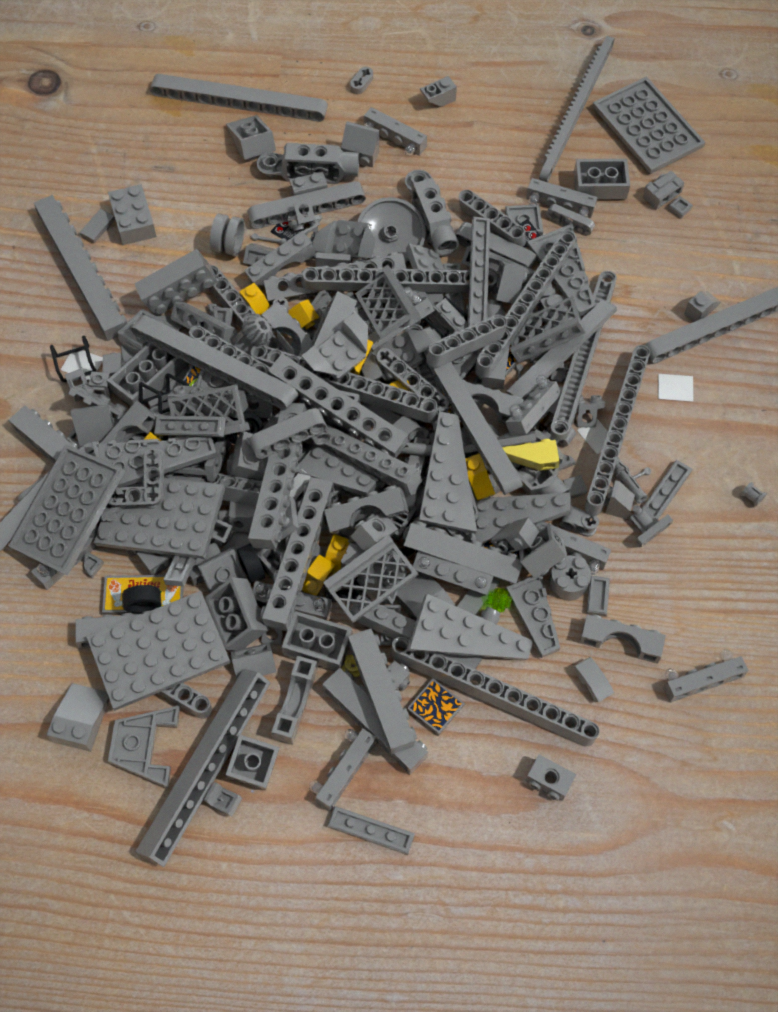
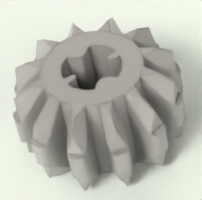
M259 314L249 316L241 326L243 329L242 333L246 335L245 339L250 340V344L254 343L256 346L266 344L273 335V327L269 325L270 321H266L265 317H261Z

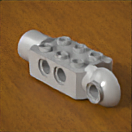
M286 143L284 155L266 152L258 158L257 167L266 176L275 177L276 175H281L287 182H290L289 179L323 172L327 184H338L344 176L358 177L359 152H343L339 146Z
M424 170L409 172L405 178V185L410 191L412 205L423 217L426 228L425 238L428 245L433 244L435 252L439 253L440 256L453 253L458 248L459 243L450 225L451 214L449 211H446V203L444 198L440 196L439 185L435 184L432 176Z
M489 423L488 425L490 426L494 435L496 437H500V434L497 431V429ZM507 432L503 436L510 435V432ZM511 462L522 481L523 486L521 489L527 495L570 493V489L558 478L559 468L539 471Z

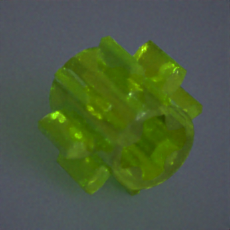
M495 588L494 592H489L487 604H490V608L498 612H504L505 608L510 609L512 596H508L509 592L505 589Z

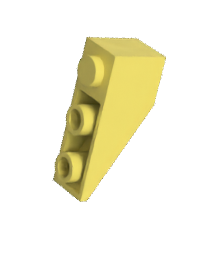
M543 439L537 443L528 442L516 446L502 447L509 460L513 463L539 471L559 468L556 440Z

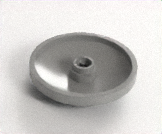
M387 197L375 200L362 211L357 222L372 224L371 231L376 240L373 257H385L393 252L403 253L405 264L410 262L405 249L409 243L420 245L421 247L424 245L426 228L423 217L411 203L403 199Z

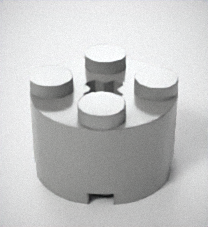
M568 555L562 563L555 564L549 577L551 591L557 594L559 598L567 601L580 598L586 592L591 579V570L586 560L582 557Z

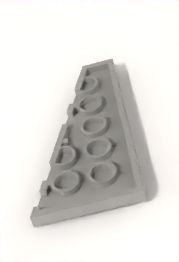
M573 223L527 241V247L536 254L537 261L540 264L563 231L574 233ZM576 237L571 254L553 279V282L565 299L571 296L574 297L579 316H583L595 307V303L589 288L588 277L585 273V266Z
M439 411L418 521L476 534L477 528L459 417L455 414Z
M192 437L187 440L169 438L168 441H159L158 439L128 440L122 443H117L116 441H109V443L92 442L95 457L125 470L117 487H126L144 481V453L151 447L158 448L163 452L164 474L218 456L212 437ZM154 452L153 455H150V459H153V465H149V467L158 468L159 465L154 464V459L158 458V455ZM152 471L149 474V479L159 476L158 472Z
M554 493L484 498L479 501L475 499L478 510V517L475 521L477 528L475 541L481 543L491 542L493 537L511 523L527 517L537 526L536 524L543 521H551L571 514V494ZM462 531L455 533L457 535L461 534L464 537L463 541L470 543L469 539L471 536L469 534L464 535Z
M426 594L424 595L407 651L527 660L533 640Z

